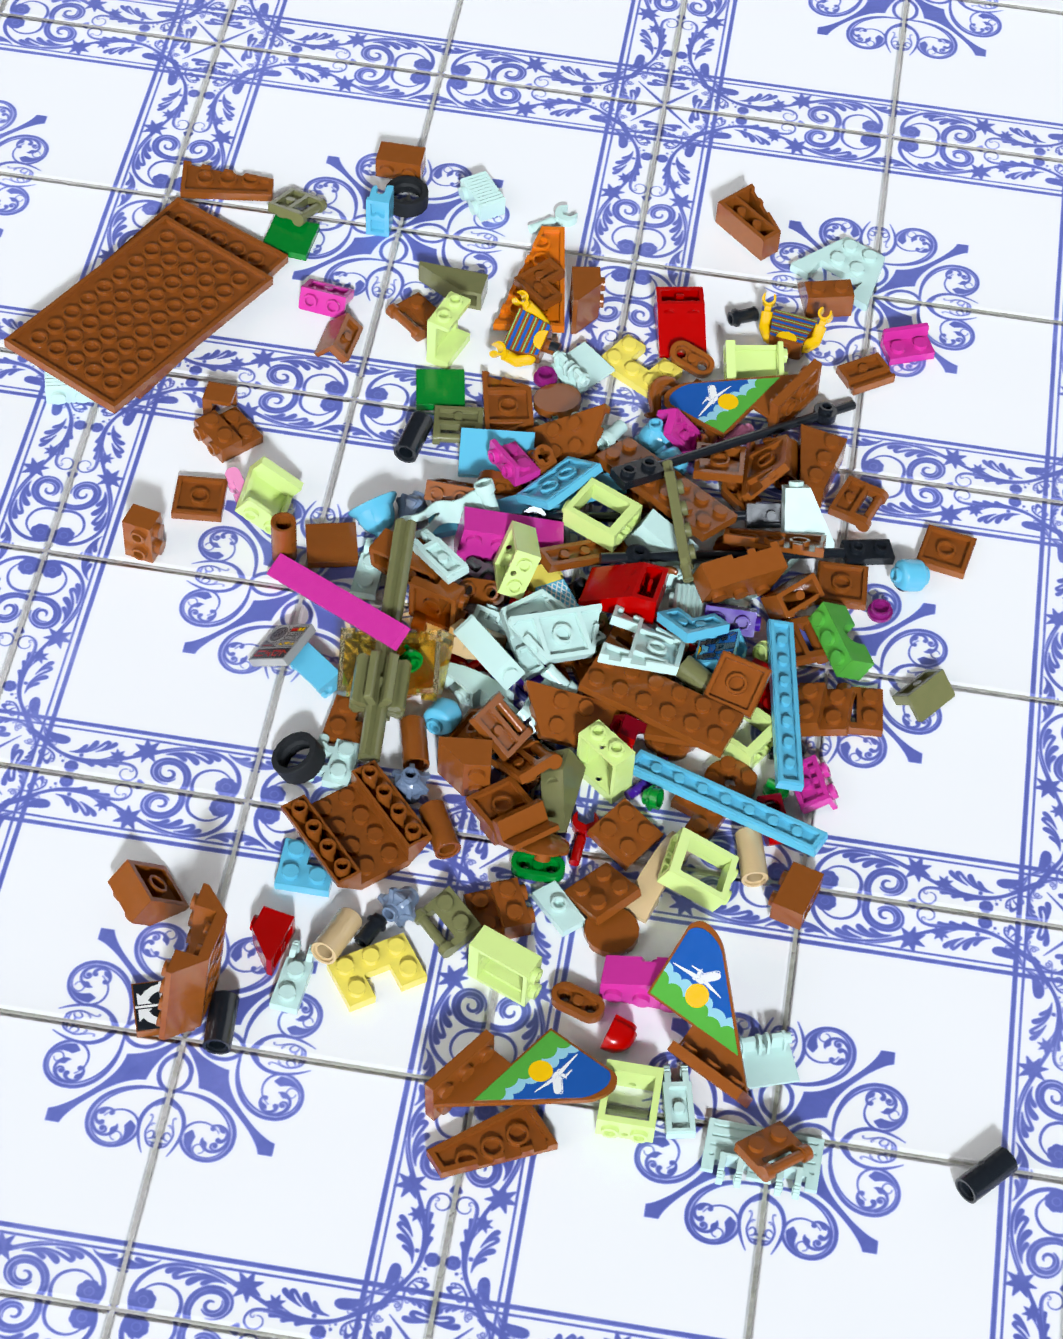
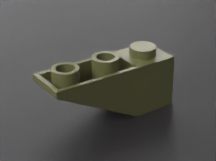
M423 261L419 262V281L443 297H446L450 291L471 299V304L468 308L481 311L488 290V274Z
M570 748L550 751L556 752L562 757V765L556 770L549 768L541 773V800H543L548 820L557 823L560 830L554 832L555 834L567 832L586 769Z

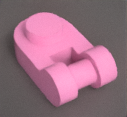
M230 467L226 470L225 476L230 492L235 493L233 496L237 504L245 481L238 468Z

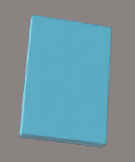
M461 427L458 477L478 478L479 473L483 470L500 471L488 458L490 440L495 438L501 446L515 441L527 453L534 449L535 432Z
M568 456L516 494L518 503L551 510L584 486L592 477L594 478L603 472L602 466L597 462Z

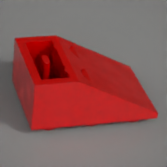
M656 287L654 317L659 358H669L671 346L677 341H687L707 353L703 287ZM681 352L677 353V356H678V357H680V358H684V357H685V355H684L683 353H681Z
M647 562L592 567L578 604L586 606L601 603L602 611L612 614L615 606L619 605L625 608L623 613L633 618L634 615H638L644 619L643 622L653 625L666 589L669 568Z

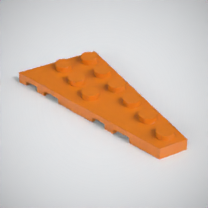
M541 226L533 243L532 250L527 255L525 264L520 269L518 275L548 258L554 260L565 270V227ZM565 278L552 284L562 293V301L545 311L538 307L549 320L552 333H564ZM514 283L505 304L503 303L498 318L493 323V330L509 331L518 308L522 309V305L517 306L512 303V298L514 297L520 302L522 300L521 295L517 293L520 290Z

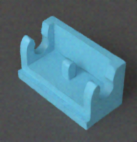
M375 185L371 189L370 196L366 198V234L389 237L394 220V186L387 185L385 192L379 194L377 193V185Z
M309 642L290 663V667L307 680L324 699L344 686L341 673Z

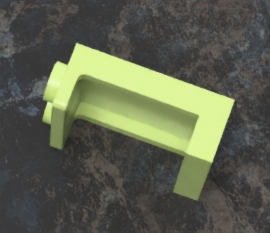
M450 291L428 319L426 362L443 369H449L468 344L470 333L458 329V320L470 306L471 299Z
M726 340L723 346L724 380L788 375V371H784V363H787L788 350L783 348V341H778L777 345H735V340Z
M263 456L250 466L235 512L271 535V518L277 513L288 512L292 497L302 490L304 483Z

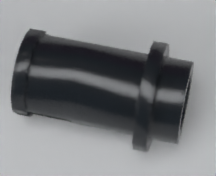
M755 306L741 310L732 309L727 314L728 323L730 326L739 327L743 323L758 321V309Z
M376 912L373 915H369L367 923L354 937L355 942L362 948L370 946L377 935L386 930L387 920Z

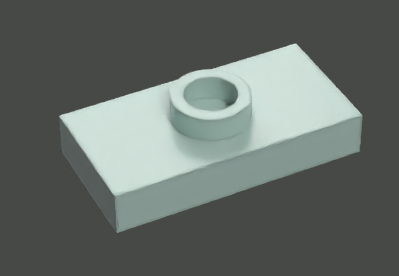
M556 881L532 892V899L562 937L585 925L586 919Z

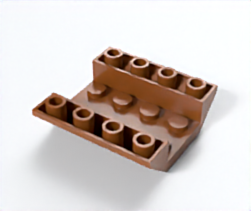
M375 760L352 770L350 785L312 804L304 794L281 806V810L336 886L340 888L363 890L408 867L432 839L431 833Z
M203 883L200 893H194L190 903L192 912L188 921L190 929L186 938V943H188L186 951L183 952L175 949L171 960L166 959L162 968L161 976H164L159 990V993H162L158 1003V1010L160 1012L156 1021V1026L160 1027L159 1039L166 1040L200 1027L210 1005L211 995L215 992L219 983L228 914L210 885Z

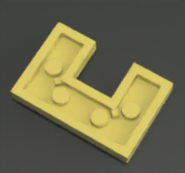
M627 334L601 355L615 369L610 375L647 399L648 386L654 379L664 375L672 376L676 380L682 377L683 369L666 358H663L650 370L637 363L635 360L645 353L646 345Z
M404 932L339 957L333 964H327V970L349 1012L376 1002V996L367 979L388 970L393 975L401 992L427 982V974Z

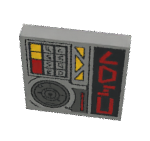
M312 624L277 625L248 660L253 667L289 666L316 633V629Z

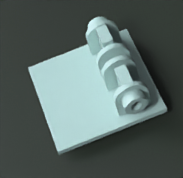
M585 341L567 354L563 351H556L552 356L554 363L549 365V367L555 370L558 378L564 384L577 388L580 394L615 371Z
M780 1030V1032L769 1034L765 1032L763 1035L758 1033L750 1037L739 1036L747 1087L749 1089L800 1082L789 1044L792 1043L790 1032Z

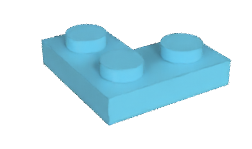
M679 607L657 612V622L685 643H695L697 640L716 638L719 635L729 633L730 624L715 613L693 618Z
M285 839L274 881V889L329 898L333 880L323 867L309 865L312 851L303 840Z

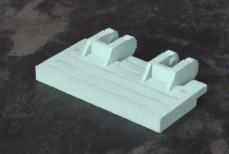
M710 1117L700 1171L712 1173L713 1166L718 1165L715 1184L722 1185L724 1181L725 1167L736 1169L732 1182L734 1188L740 1189L743 1170L747 1171L746 1180L770 1185L771 1181L763 1182L734 1151L736 1142L764 1128ZM794 1134L802 1144L806 1143L812 1148L814 1157L806 1163L799 1162L776 1174L774 1196L780 1197L784 1185L783 1178L794 1180L791 1190L792 1199L794 1200L799 1199L802 1182H805V1192L817 1193L824 1139ZM789 1151V1152H787V1153H785V1154H783V1155H781V1156H779V1157H777V1158H775V1159L769 1161L768 1163L771 1164V1163H773V1162H775V1161H777V1160H779V1159H781V1158H783V1157H785V1156L791 1154L792 1152Z

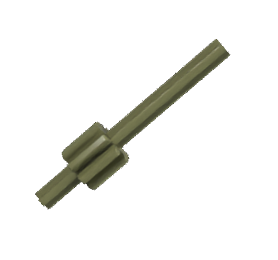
M398 518L395 520L381 611L402 623L417 523L412 519L406 521L403 518ZM376 640L375 650H371L370 655L360 653L356 657L349 699L350 710L354 713L362 712L361 717L364 718L358 759L362 762H371L373 760L377 763L380 762L386 721H390V717L400 719L405 714L412 668L409 660H399L400 655L397 654V650L394 651Z

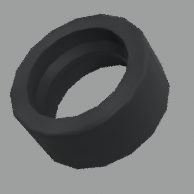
M405 175L391 179L387 184L394 186V215L404 218L416 217L427 209L429 190L423 180L415 176ZM408 192L418 195L419 198L404 201L395 198V195Z
M300 731L288 735L277 744L273 751L271 762L274 770L283 780L289 784L298 785L313 779L320 772L326 755L324 748L310 733ZM310 748L308 755L300 764L287 768L288 763L296 753Z

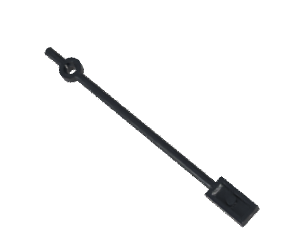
M851 400L833 406L830 402H820L814 406L813 413L661 461H657L652 455L611 468L609 476L625 491L664 478L662 462L665 460H672L673 467L800 427L801 424L807 425L817 422L822 425H831L836 421L838 414L856 409V403Z
M745 502V510H732L738 515L737 520H745L746 528H781L782 502ZM530 505L522 513H510L530 516V514L536 513L538 518L563 521V513H545L542 508ZM661 511L658 512L668 521H673ZM583 512L599 522H615L621 515L618 512ZM642 512V513H641V520H642L649 512Z
M890 539L842 540L840 548H825L823 558H843L845 564L893 565L895 555ZM639 544L629 546L626 552L599 554L600 563L629 564L680 561L678 551L650 552L648 548ZM747 550L696 551L697 559H692V561H711L731 554L734 559L747 555ZM782 552L785 559L817 558Z

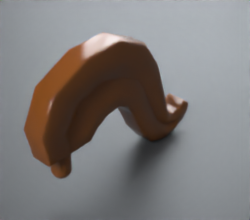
M664 375L650 383L648 386L650 412H645L644 417L649 419L657 417V411L661 410L662 395H665L669 389L680 384L674 377Z

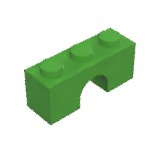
M823 601L808 619L836 676L859 681L872 668L874 662L865 644L856 643L847 636L855 624L846 606Z

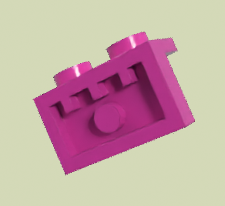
M310 278L301 286L298 307L302 310L337 318L345 314L346 305L353 299L355 290Z
M927 322L891 327L883 330L880 347L889 366L934 359L935 351L927 336L929 330Z
M670 407L665 410H658L657 416L665 423L663 435L674 446L678 447L682 454L695 450L697 447L696 437L701 438L702 432L678 408Z
M495 438L490 440L488 451L490 462L497 466L503 477L508 479L514 487L540 477L541 470L515 441L501 446Z
M815 754L803 759L804 788L802 792L794 791L803 814L805 815L828 804L833 810L837 809L838 806L835 799L839 798L834 784L829 783L828 777L831 776V772L826 762L821 763Z

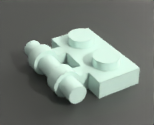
M320 734L317 741L324 748L325 758H329V762L327 765H323L316 776L323 777L322 787L340 790L351 784V771L356 769L359 763L358 752L360 744L337 738L335 746H329V736L327 734Z

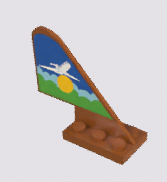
M814 359L809 365H804L798 374L679 384L665 393L664 404L667 408H678L690 421L722 438L735 428L752 410L766 417L768 426L794 419L818 395L822 363Z
M696 921L687 927L647 993L692 1025L682 1041L678 1044L673 1040L667 1050L747 1109L753 1099L748 1093L750 1089L747 1087L724 945L720 936L709 924L703 921Z
M552 1028L543 1034L514 1062L510 1063L494 1050V1035L485 1029L425 1083V1114L435 1121L441 1114H447L452 1107L590 1103L611 1094L617 1086V1076L607 1066Z

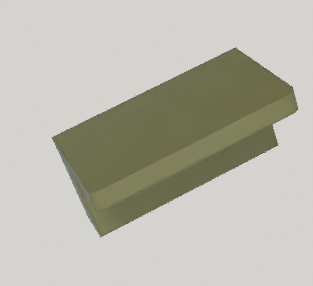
M926 669L895 693L892 698L896 705H909L917 722H923L955 697V692L943 669Z

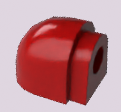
M616 1014L600 1049L613 1054L622 1053L629 1049L637 1037V1026Z

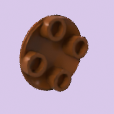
M552 833L516 851L534 855L536 861L547 863L550 862L551 857L568 855L570 844L562 836Z

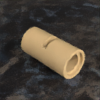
M748 827L741 828L735 833L741 882L747 887H759L769 880L762 834Z
M343 907L339 909L312 944L311 952L313 956L323 964H333L361 928L362 919L360 915L351 908Z

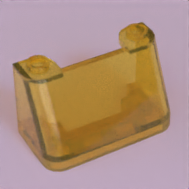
M341 628L337 691L346 693V697H350L356 657L360 653L370 655L371 650H375L376 639L362 631L356 632L355 628ZM443 630L420 631V633L409 632L397 649V654L401 656L406 652L404 645L407 644L422 654L423 663L417 671L410 675L408 695L421 696V700L437 701V696L443 695L454 647V635Z

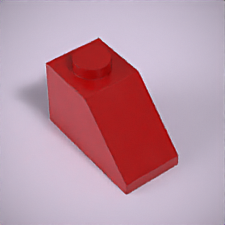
M263 906L260 914L254 915L250 924V930L252 931L253 944L266 974L272 976L295 933V917Z

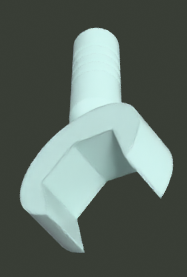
M561 205L556 208L555 217H549L528 225V230L533 234L538 232L541 226H554L556 223L562 227H571L577 223L578 213L573 216L563 215L568 212V205Z

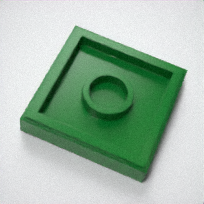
M275 215L263 242L287 254L289 258L306 261L320 231V224L306 222L298 227L293 224L292 220Z
M416 369V410H435V405L465 407L464 369Z

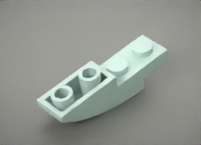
M446 661L437 663L436 678L441 687L447 688L453 693L461 704H465L470 709H475L479 705L482 708L495 693L500 691L505 697L503 700L515 714L518 713L519 710L513 705L514 693L509 689L506 691L495 679L456 663Z

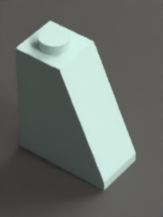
M791 480L789 485H782L781 532L827 535L825 548H834L833 538L811 488L801 480Z
M654 509L640 521L624 540L628 547L639 544L648 548L650 552L678 551L674 525ZM689 538V544H694L695 551H697L700 546ZM680 561L652 562L662 567L680 565Z
M472 614L453 631L457 638L506 691L526 673Z

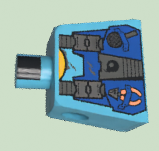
M738 628L716 638L699 640L696 653L689 655L713 673L723 650L745 659L748 647Z

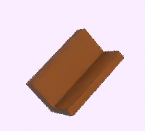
M348 312L329 321L314 354L319 357L330 351L342 364L349 361L363 327Z
M535 799L492 820L499 845L513 851L560 830L557 823L548 820L543 800Z

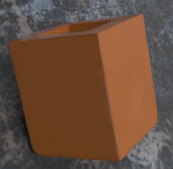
M208 381L202 398L203 415L215 410L217 404L236 406L238 402L237 386Z

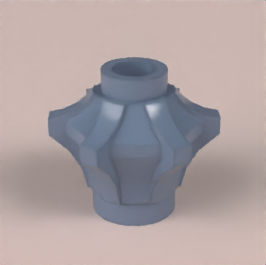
M413 491L409 495L402 493L400 497L396 498L398 505L397 519L406 515L418 514L428 507L424 500V494L419 491Z
M410 763L409 767L403 770L394 769L392 771V776L395 778L393 785L408 804L417 803L421 795H427L429 792L426 782L431 778L430 773L416 769L414 763Z
M404 886L400 889L391 887L388 894L381 893L378 895L377 899L383 907L381 915L387 921L395 922L398 927L403 928L407 920L412 922L415 920V907L419 902V895L415 889L410 886Z

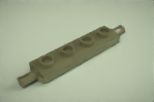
M665 460L662 462L679 553V567L682 571L683 582L690 583L694 580L692 575V569H694L692 559H697L694 544H689V537H693L690 522H685V516L689 515L686 500L682 501L681 494L685 493L682 479H677L672 460Z

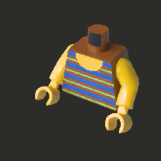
M520 290L517 293L521 295V302L514 297L512 298V303L517 306L522 305V309L518 308L504 342L496 341L491 344L497 348L498 352L495 350L489 352L492 358L501 356V360L514 367L528 366L533 363L539 364L545 353L553 356L556 351L561 350L562 346L561 343L551 340L553 333L549 320L529 300L528 293Z
M766 292L763 294L762 304L764 311H761L759 331L765 343L777 345L778 341H783V348L788 350V358L800 360L804 353L807 354L820 346L827 329L825 325L833 320L832 310L829 316L824 318L822 317L824 307H821L818 310L820 321L817 324L818 320L774 309L771 312V308L776 303V295L774 294L773 301L769 303L765 301Z

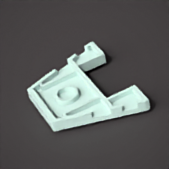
M845 237L792 262L790 271L808 280L821 267L842 279H851V283L857 286L854 290L853 305L866 311L884 266L885 256L849 237Z
M540 589L501 608L499 613L515 661L526 672L521 677L524 682L540 675L545 666L508 626L507 620L511 616L568 608L544 589ZM600 630L596 636V646L606 640L605 634Z
M616 605L609 624L634 632L630 650L603 642L597 662L676 676L686 643L658 626L654 630L643 624L644 619L638 615H634L633 618L623 613L625 608Z

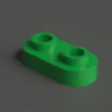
M517 851L511 858V871L516 877L544 883L556 881L558 883L564 878L565 862L557 856L551 857L550 862L542 863L536 861L534 855Z

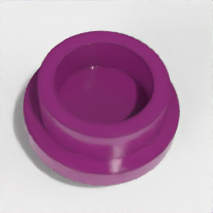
M542 366L534 373L533 380L538 387H543L548 384L557 383L558 376L552 367Z
M876 599L869 604L867 615L872 621L885 623L892 618L893 609L887 600Z

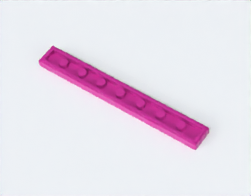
M282 553L279 554L266 573L274 580L394 651L399 648L411 630L398 620Z

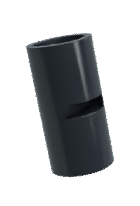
M421 411L411 414L394 448V455L400 461L405 463L416 461L433 427V420L428 414Z
M218 990L211 995L202 1046L204 1050L212 1054L223 1055L231 1051L240 1000L239 996L231 991Z
M999 1146L979 1161L978 1164H975L955 1180L956 1189L964 1200L974 1204L1016 1172L1018 1169L1017 1161L1006 1148Z

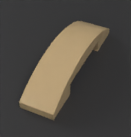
M674 831L670 832L660 843L634 883L640 888L642 896L623 908L645 924L657 907L659 897L666 888V886L657 882V878L670 838L676 834ZM686 851L683 865L691 854L688 851Z

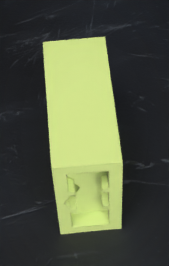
M592 477L584 486L577 490L576 495L571 500L568 499L562 507V522H564L566 527L613 552L640 523L643 505ZM593 498L621 515L609 528L584 514L580 509Z
M512 520L493 560L497 593L519 600L522 599L541 560L536 528Z
M756 707L751 720L744 717V720L762 733L748 747L732 738L723 753L724 756H732L735 760L747 764L751 769L771 751V746L773 747L772 718L758 707Z
M598 719L579 732L577 757L586 767L583 779L610 804H613L624 796V792L632 786L636 752Z
M682 827L670 838L657 882L713 912L721 905H726L731 897L732 891H730V886L738 875L736 867L739 857L691 830ZM686 851L722 870L716 889L681 870Z
M484 925L469 944L467 975L523 1007L527 1005L530 999L535 1000L542 989L540 984L543 974L541 969L542 957Z
M607 1059L606 1066L616 1074L618 1086L653 1091L649 1121L606 1114L608 1096L600 1099L595 1133L602 1134L607 1138L620 1137L631 1139L636 1143H653L664 1068Z

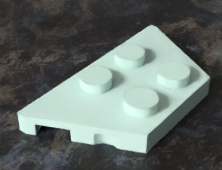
M602 604L511 616L507 620V624L544 665L592 658L596 650V636L599 631L598 620L599 614L602 611Z

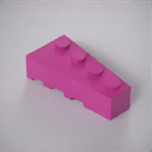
M465 506L454 537V552L465 562L469 557H476V559L481 561H493L512 520L536 528L539 548L564 544V522Z
M606 955L599 996L612 1003L622 1002L634 1004L640 1008L650 1007L674 1013L647 993L668 960V957H657V959L650 962L645 961L642 956Z

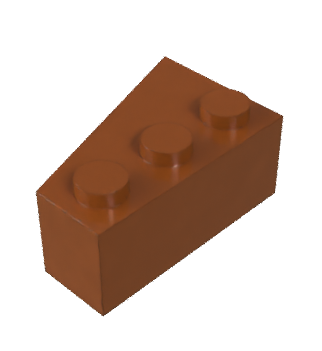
M750 184L718 202L715 222L762 261L778 252L781 230L770 212L765 210L764 202L756 195L754 185Z
M801 424L798 438L799 480L804 481V484L811 488L817 504L821 508L844 459L847 438Z
M387 528L382 531L369 547L371 565L387 575L394 531ZM413 551L408 585L414 575L438 584L441 577Z
M778 542L769 543V548L757 552L755 548L747 549V555L734 559L731 554L701 563L693 574V582L702 603L711 601L719 603L725 599L735 598L739 600L749 595L763 596L769 593L772 586L788 568Z

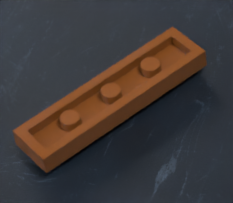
M589 539L540 548V563L548 573L602 564L599 562L600 553L626 552L628 546L623 540L611 552Z

